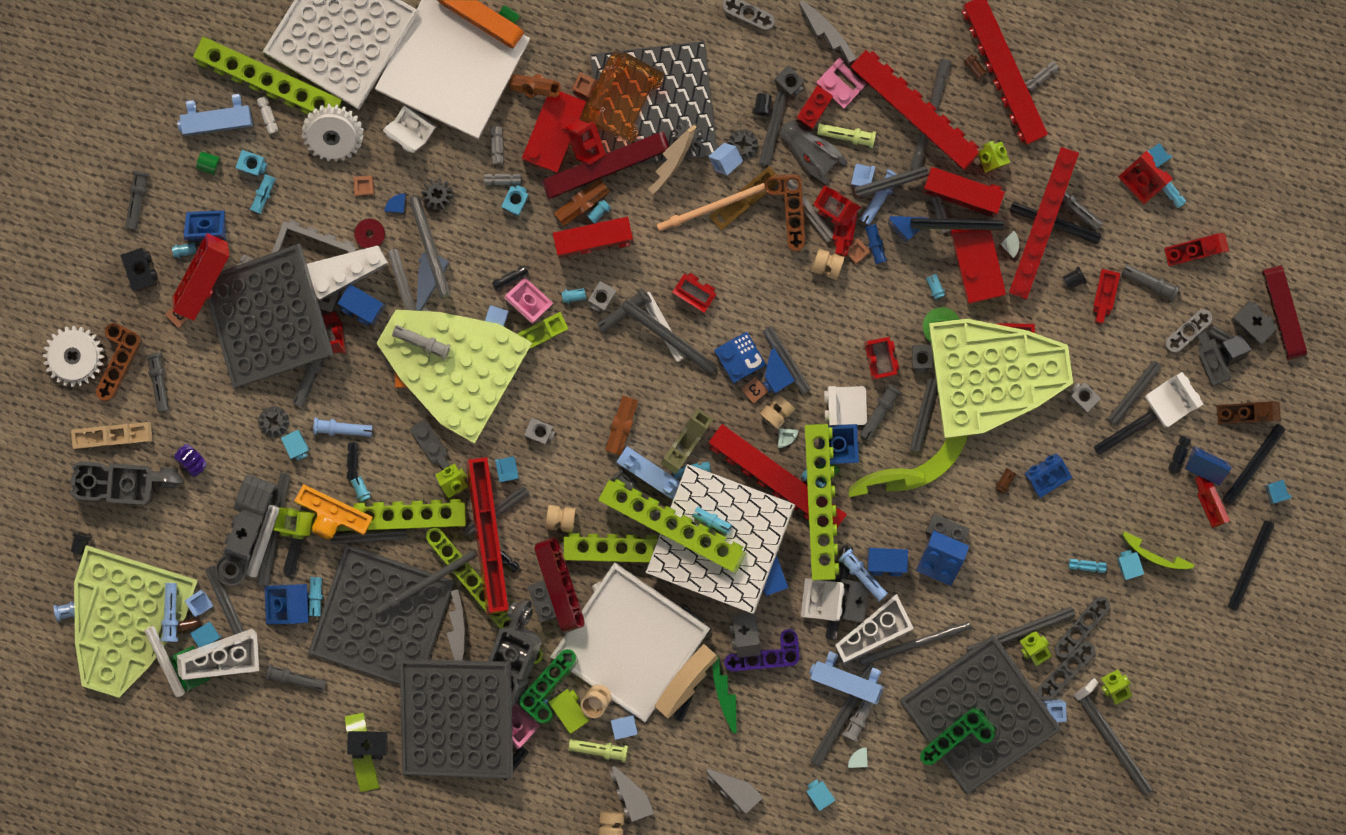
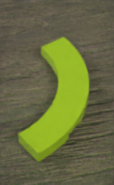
M968 436L946 438L940 450L930 460L912 469L923 472L925 474V482L906 486L905 479L890 481L886 484V491H905L918 488L941 476L956 461Z

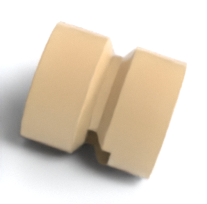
M819 248L811 272L820 275L825 273L826 277L837 280L844 256L838 254L830 255L829 251Z
M777 393L771 399V405L765 406L759 414L778 430L785 422L784 418L789 417L795 408ZM778 407L781 408L780 413L776 411Z
M549 505L546 529L556 531L560 528L562 532L572 533L576 508L565 507L561 509L560 506Z
M593 685L581 701L582 712L589 718H599L603 715L612 700L610 690L603 685Z
M600 811L599 823L602 824V827L599 828L598 835H623L624 830L621 826L624 825L625 814Z

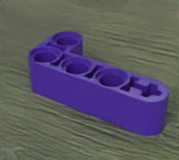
M792 629L783 630L780 634L781 649L761 650L760 655L756 656L758 661L754 666L748 665L747 657H744L745 667H741V663H737L732 668L731 664H727V661H730L731 657H734L735 660H741V658H737V653H731L724 659L725 667L730 671L793 666L799 661L797 633ZM787 632H791L794 635V640L791 643H786L783 639L784 634ZM789 651L796 654V659L793 662H787L785 659V655ZM769 653H774L777 657L774 664L766 662V656Z

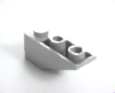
M615 765L612 766L613 771H610L613 782L617 781L620 788L616 790L620 801L624 800L626 807L623 808L626 818H631L633 822L654 814L648 795Z
M709 768L706 770L708 773L706 777L713 784L717 782L720 785L721 789L719 791L726 798L730 796L734 800L732 805L740 813L742 811L747 813L763 798L749 782Z

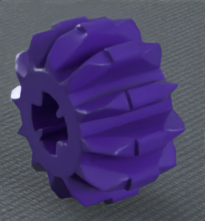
M188 444L180 447L174 454L177 463L191 476L196 477L202 473L207 465L204 458Z

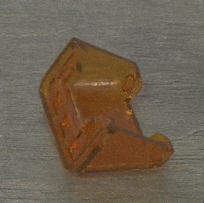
M613 52L609 56L582 114V120L587 123L595 122L597 128L632 143L639 134L635 121L650 90H655L662 85L665 73L628 53Z

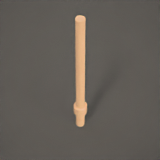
M762 183L680 216L678 214L670 217L671 219L657 224L658 230L662 231L673 226L674 228L681 226L683 222L765 191V184Z

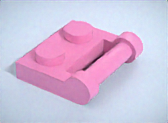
M838 58L816 83L822 89L832 94L833 99L844 109L862 91L867 83L864 80L861 81L843 64L844 61ZM837 69L857 86L854 90L834 73Z

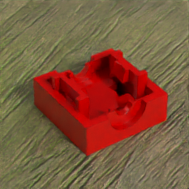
M1148 151L1144 152L1118 176L1143 205L1173 179L1166 171L1163 172L1161 169L1156 168L1153 161L1154 158Z

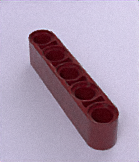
M1282 265L1262 270V275H1265V286L1272 299L1270 303L1273 312L1276 313L1277 319L1275 320L1278 331L1280 330L1282 334L1280 338L1283 348L1287 352L1286 358L1287 360L1306 356L1307 348Z
M552 537L536 543L534 547L535 554L561 630L564 633H568L584 627V617L558 540Z

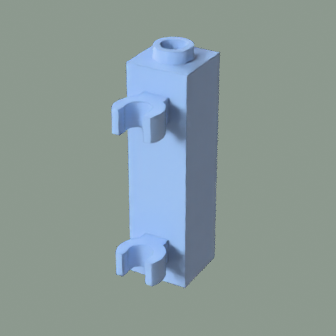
M240 94L232 95L233 108L196 113V103L194 100L186 101L188 114L180 115V120L177 121L178 130L184 136L252 127L251 109L248 105L242 106Z
M627 446L616 463L674 500L680 481Z
M829 651L825 664L817 661L816 664L812 665L809 675H811L810 679L876 705L878 704L884 686L877 684L881 674L880 670L872 668L869 679L866 680L834 667L838 654Z

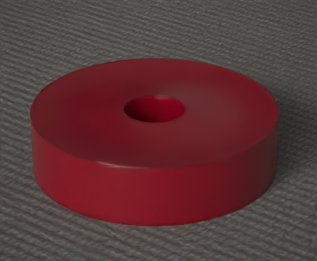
M364 219L357 224L354 237L356 242L365 249L380 246L385 239V229L375 219ZM367 231H373V236L367 237Z

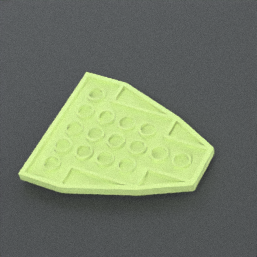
M395 310L378 339L377 345L399 378L438 422L475 444L530 349L532 342L497 323L442 312ZM396 325H399L429 339L434 337L436 341L445 345L450 344L451 349L446 360L444 361L441 357L432 353L427 354L424 349L393 337L394 328Z
M972 319L928 324L944 439L983 434L1039 407L1073 384L1067 344L1030 331Z
M86 545L74 581L75 647L82 686L120 697L150 667L156 658L155 652L146 636L145 629L154 626L160 640L163 637L161 621L164 619L165 583H177L176 620L178 622L182 620L183 622L189 609L185 600L193 595L198 580ZM161 641L163 647L168 641Z

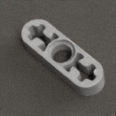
M742 0L723 1L725 13L764 31L773 28L775 20L772 14ZM734 1L736 7H740V4L744 5L740 10V15L736 14L738 12L737 9L732 8L728 10L726 3ZM749 8L754 11V16L751 19H746L743 16L745 9ZM757 12L761 13L759 17L762 19L769 17L771 24H767L765 27L760 20H757V23L753 22L757 17Z
M1208 310L1196 312L1166 339V349L1170 352L1180 351L1211 324L1212 314ZM1200 313L1201 315L1206 314L1208 322H1201L1198 325L1201 329L1198 330L1197 326L1191 321L1194 319V322H1197L1200 319ZM1185 326H1191L1194 329L1192 336L1188 337L1183 333ZM1179 332L1181 337L1184 338L1186 342L1184 343L1183 340H1180L1177 343V345L1179 346L1178 348H1171L1170 340L1178 339L1180 336H1178L1177 333Z

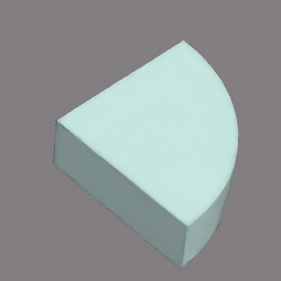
M1015 231L1000 244L1012 258L1016 256L1019 250V239Z
M779 429L778 448L790 445L797 437L798 430Z
M867 747L860 748L852 754L848 762V768L868 767Z

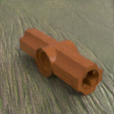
M514 74L511 76L508 84L510 90L524 93L529 98H534L536 95L557 97L561 89L560 82L545 79L541 74H535L533 77Z
M599 179L584 191L581 190L575 194L568 203L556 210L554 214L560 223L565 226L577 216L583 215L587 209H591L596 202L608 195L610 191Z
M622 396L617 415L614 416L611 434L605 451L621 456L627 436L629 437L634 421L632 419L638 405V400Z

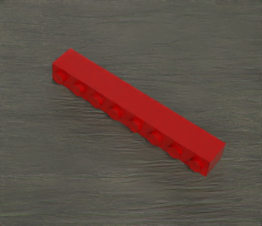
M972 0L963 4L961 14L964 20H968L971 25L969 31L972 38H977L979 43L977 49L980 55H984L987 60L985 66L988 73H993L995 78L993 84L996 90H1000L1003 95L1001 101L1004 108H1009L1011 113L1009 119L1012 125H1016L1019 130L1017 132L1019 141L1021 143L1024 142L1025 146L1047 137L1048 132L988 1Z
M865 50L850 66L851 69L965 171L980 155L978 151L980 147L972 140L968 142L964 138L965 134L958 127L956 129L949 125L951 121L943 114L940 117L935 112L937 110L936 107L930 102L926 104L921 99L923 96L916 89L910 90L907 87L909 83L901 76L897 78L893 74L894 70L887 63L885 65L880 63V57L875 52L871 51L869 53Z
M1060 147L1009 290L1011 294L1025 299L1028 298L1079 155L1076 151Z
M721 424L708 442L711 445L709 448L718 455L722 452L727 456L725 460L733 466L737 463L742 467L740 471L748 477L751 475L755 476L758 479L756 482L763 488L768 486L773 489L772 494L777 498L782 499L784 497L790 503L795 504L794 510H802L804 512L803 517L809 520L808 486L725 425ZM823 496L818 497L816 500V504L819 507H825L828 503V500ZM836 507V517H832L833 524H837V528L847 515L838 507ZM820 516L817 522L823 527L828 524L829 520L826 516Z
M488 457L468 459L466 468L487 615L506 613L509 609Z

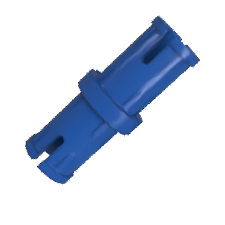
M877 224L865 227L869 240L868 246L872 250L875 264L886 262L887 259L882 246L884 243L880 239Z

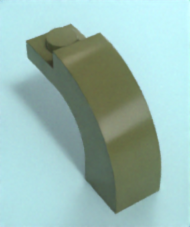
M697 409L660 464L677 474L713 421V418Z

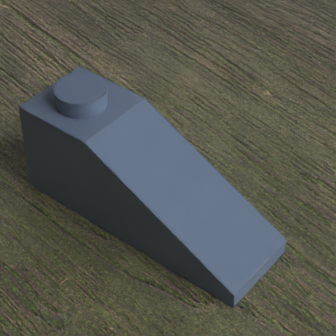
M423 252L418 261L421 264L419 265L417 311L423 309L436 287L425 252ZM438 256L443 272H445L450 262Z

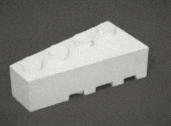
M374 246L308 263L307 267L315 294L320 301H323L347 288L349 284L352 285L384 268L389 263L380 247Z
M897 594L835 645L843 664L914 630Z
M249 629L177 655L178 675L184 680L259 671L257 633L253 629Z

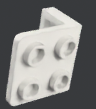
M404 105L396 119L388 124L383 131L389 139L401 144L404 150L415 153L427 143L437 125L415 109Z
M1183 372L1171 377L1145 396L1164 427H1169L1189 412L1203 405L1199 394L1194 391L1189 379L1184 376Z
M827 387V391H824V402H828V410H825V422H828V425H865L867 423L865 387Z
M805 578L801 617L839 621L842 615L843 583Z

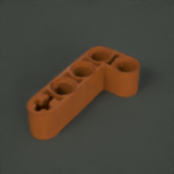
M797 174L772 175L765 182V190L771 195L784 194L788 247L793 251H799L806 242L802 179ZM791 179L796 180L798 187H789L788 181ZM772 180L777 181L779 188L771 189L769 182ZM797 199L800 204L798 207H792L789 204V200ZM792 218H798L801 224L799 226H793L790 220ZM795 232H798V240H801L799 245L792 242L795 238Z
M110 323L105 328L106 337L119 345L96 389L97 397L103 401L114 399L142 343L140 335L116 323ZM114 327L119 329L117 337H112L110 334L111 329ZM134 335L137 341L135 345L130 346L128 338ZM122 353L128 355L125 363L119 361V356ZM113 370L119 372L117 380H112L110 377ZM106 381L115 384V386H109V384H106ZM108 388V392H110V395L104 396L102 390Z

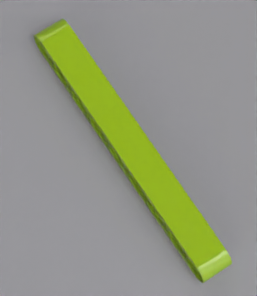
M432 528L427 532L426 538L428 543L447 565L463 556L441 529ZM434 531H438L441 535L438 542H433L430 538L431 533ZM446 546H450L453 549V554L450 557H446L443 554V548ZM467 562L464 571L458 572L454 570L453 573L486 611L485 602L480 599V593L483 591L482 578L470 563ZM471 575L478 579V583L474 587L469 586L467 583V579ZM508 611L500 616L489 615L500 629L504 628L507 620H511L507 617ZM539 649V659L534 664L539 663L543 658L541 649Z

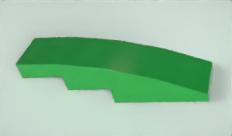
M717 656L718 659L712 664L717 696L732 733H737L736 694H728V676L720 675L719 656Z

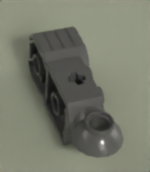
M80 461L71 468L75 472L71 477L73 490L69 492L79 501L101 503L106 500L108 503L148 506L153 498L154 482H159L158 487L177 488V484H184V481L176 468L160 467V471H153L149 466L109 463V467L102 463ZM90 477H93L94 480L92 486L87 484V481L91 480Z
M247 474L234 504V510L239 511V514H235L231 524L234 526L232 533L227 534L225 539L227 546L224 547L223 556L218 560L215 567L216 577L221 583L234 586L244 580L269 505H272L278 485ZM242 531H245V533H247L246 537H242ZM231 564L236 567V573L232 576L227 572V567Z
M528 600L512 603L507 614L511 622L509 626L500 629L488 660L511 662L512 707L520 703V698L526 691L528 686L527 677L531 673L542 644V640L538 635L524 628L533 614V609H531L532 601Z

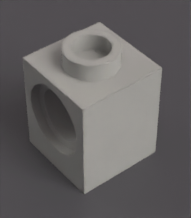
M599 281L588 300L591 303L590 307L598 312L601 310L606 311L617 291ZM597 294H606L607 300L604 303L597 302Z
M1085 382L1081 385L1077 383L1070 390L1072 394L1069 397L1085 413L1101 399ZM1081 391L1088 393L1089 397L1086 402L1079 399Z
M531 418L524 436L546 445L547 441H552L555 432L552 431L553 426ZM540 426L546 429V434L543 437H537L535 434V430Z

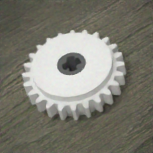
M328 104L327 108L321 105L319 111L314 108L313 113H309L308 117L305 118L302 127V138H305L304 145L309 144L308 151L313 149L314 156L318 154L320 159L325 157L327 161L334 159L337 162L338 158L344 161L346 155L351 158L352 153H357L363 140L362 123L357 122L358 116L352 117L351 110L347 112L345 111L346 107L340 109L338 105L331 107Z
M66 326L65 332L59 329V335L52 334L54 339L52 341L47 340L50 345L49 347H44L48 351L47 354H43V357L47 358V361L43 364L49 365L46 371L53 372L51 378L58 377V383L64 380L65 386H68L69 382H71V387H75L77 382L79 386H83V381L89 384L90 377L96 379L95 372L101 373L98 367L104 366L100 362L101 359L105 358L100 353L104 351V348H99L102 342L95 341L97 335L90 336V330L84 333V327H80L79 331L76 326H73L72 330ZM77 353V360H70V357H72L70 354Z

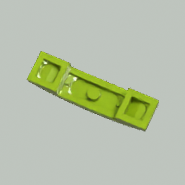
M558 312L517 334L532 342L531 349L565 332L569 328L561 312Z
M905 468L877 471L855 482L849 488L848 494L849 497L868 494V486L900 479H905L906 486L925 482V474L917 470Z
M1125 531L1121 534L1125 542L1138 555L1152 563L1173 569L1194 568V564L1177 556L1174 557L1172 562L1139 547L1142 539Z
M364 712L345 716L347 735L348 731H367ZM368 739L366 743H363V747H366L367 751L370 748ZM364 755L363 759L352 758L360 792L378 789V778L371 755Z

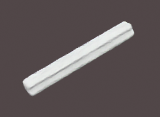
M647 292L652 300L650 304L646 303L644 305L649 315L671 331L651 293ZM665 341L676 362L686 357Z
M269 505L247 568L246 574L250 577H257L279 512V508L275 505Z
M154 626L146 628V636L175 697L184 695L185 691Z

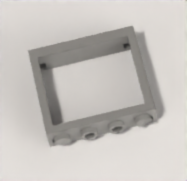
M289 220V223L283 222L272 253L281 250L288 229L346 250L348 253L357 251V248L353 247L354 243L343 240V243L336 240V236L328 233L325 236L318 234L319 230L308 226L307 229L300 227V223ZM342 290L332 295L329 303L317 299L320 309L330 313L334 312Z

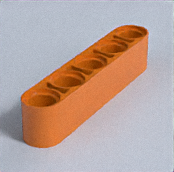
M437 0L444 7L509 48L514 49L524 34L520 27L478 0Z

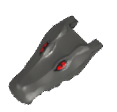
M789 121L782 127L780 137L790 146L802 168L825 186L830 182L825 175L838 161L843 166L847 163L833 144L804 129L796 121Z

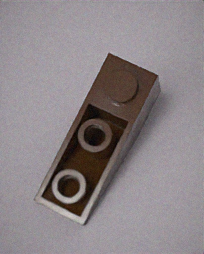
M1269 401L1217 405L1218 424L1281 421L1280 402Z

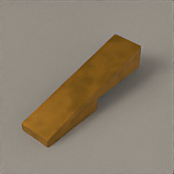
M769 166L737 193L762 183L765 184L768 177L777 175V173ZM772 180L769 182V187L773 189L779 183ZM765 190L719 208L709 216L722 231L765 196L767 191ZM718 214H720L726 222H720L717 218Z

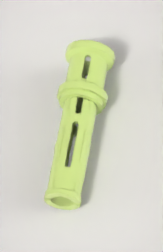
M819 123L817 135L851 141L854 145H867L873 149L876 132L861 131L860 128L850 130ZM828 131L843 133V134H845V135L837 134V133H832V132H828Z
M570 739L568 751L604 756L606 760L611 758L622 760L625 763L628 746H615L612 743L603 745Z

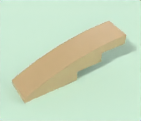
M695 125L691 126L663 153L667 161L655 171L660 178L648 189L652 194H655L669 180L682 162L691 145L696 130Z
M151 422L71 430L73 449L150 442L152 441Z
M703 644L675 675L655 704V708L668 719L695 693L693 688L707 676L705 671L718 659L717 655Z

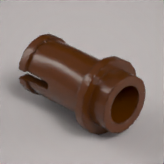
M972 54L963 61L965 63L964 66H968L976 79H979L987 71L977 61V56L974 57Z
M1006 468L999 482L995 483V489L1002 494H1005L1006 491L1008 492V487L1017 474L1015 472L1012 473V470Z
M199 616L184 620L183 622L180 620L177 625L179 634L183 633L184 635L185 632L200 628L201 621Z

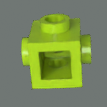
M994 141L983 144L984 148L979 150V160L985 173L1010 163L1002 142L994 144Z
M455 463L435 474L448 498L468 487L465 481L468 478L463 468L458 469Z
M1036 631L1020 641L1023 647L1021 649L1022 654L1026 659L1030 658L1035 666L1052 657L1047 647L1049 646L1048 641L1044 636L1040 637Z
M1119 670L1101 678L1104 684L1101 688L1105 696H1110L1115 705L1132 697L1129 685H1131L1126 675L1122 676Z

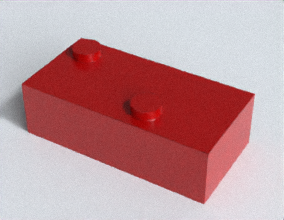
M562 91L559 92L557 97L547 96L523 153L522 161L558 174L571 144L565 127L577 119L581 120L587 105L586 101Z
M931 167L922 193L933 197L937 196L945 201L995 217L998 214L1005 191L1001 190L1002 187L994 184L987 186L960 175Z
M628 216L553 232L558 258L577 254L586 255L595 250L618 245L619 249L630 247V243L633 242Z
M950 230L967 305L1005 296L1006 291L991 230Z
M206 233L172 296L173 312L193 321L196 319L205 300L210 299L213 293L212 287L229 258L228 242Z

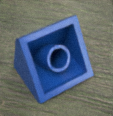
M225 210L186 212L184 240L187 242L203 241L206 233L226 240Z
M890 216L888 224L907 243L921 230L910 228V219L927 217Z
M857 424L828 425V428H832L833 439H829V447H833V459H830V464L859 463ZM818 438L819 449L825 446V441L822 438ZM819 457L820 464H826L825 459Z
M1194 446L1185 469L1220 486L1230 472L1231 466L1228 462Z

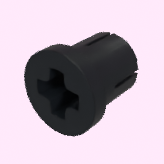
M758 93L752 113L759 116H771L770 105L772 96Z
M1079 266L1076 267V270L1063 276L1069 290L1082 283L1084 285L1087 284V280Z
M74 531L72 535L74 539L70 551L83 555L85 547L91 541L92 536Z

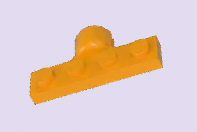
M304 484L294 501L296 504L317 513L312 530L316 535L325 539H332L340 525L365 535L373 520L372 516Z

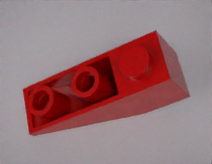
M1217 233L1164 248L1168 266H1173L1229 252L1225 233Z

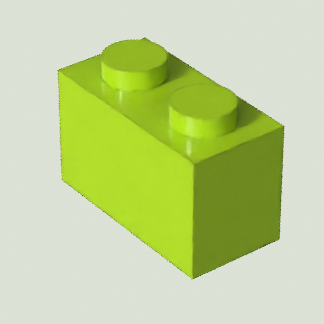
M567 688L548 703L571 734L590 721V719L582 712L581 706L577 702L579 700L578 695L574 690L570 691Z

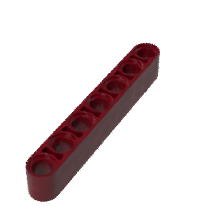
M664 131L609 152L590 165L582 163L542 180L541 183L548 199H551L661 155L670 145Z

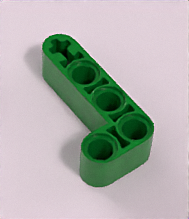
M571 649L563 650L520 698L522 708L542 725H547L553 720V712L543 702L578 663L577 655ZM565 656H571L572 662H566ZM559 662L562 665L564 664V667L566 668L565 670H563V668L558 664ZM554 669L560 670V675L557 678L551 677V671ZM540 684H547L545 692H538ZM533 698V706L526 707L525 700ZM541 711H548L549 716L547 719H539Z
M971 708L928 743L921 751L920 759L926 765L934 764L971 732L980 742L989 743L995 736V727L979 709ZM976 714L979 720L973 723L969 720L968 716ZM954 727H962L964 733L962 735L956 734ZM989 729L991 736L984 737L981 734V730ZM942 738L947 739L949 746H941L939 740ZM936 748L937 751L933 756L927 758V752L931 753Z

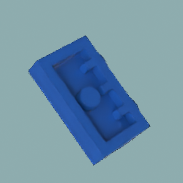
M1058 454L1048 456L1045 461L1030 467L1024 473L1039 498L1073 478Z

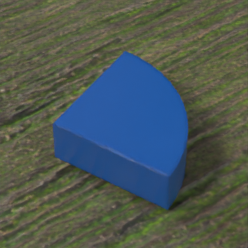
M398 194L392 197L387 202L384 211L404 213L406 194Z

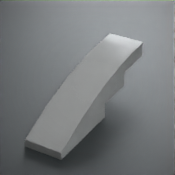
M799 2V6L815 36L819 38L824 35L832 51L840 48L848 64L855 62L856 57L837 30L806 2Z
M457 589L451 591L456 610L449 612L454 631L448 632L447 636L454 660H464L466 627L460 590Z

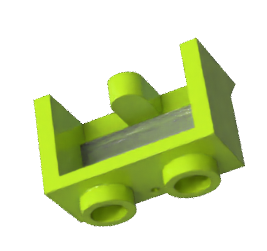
M278 507L279 512L273 527L274 531H279L281 536H291L293 534L292 538L304 539V536H310L312 518L316 513L294 508Z

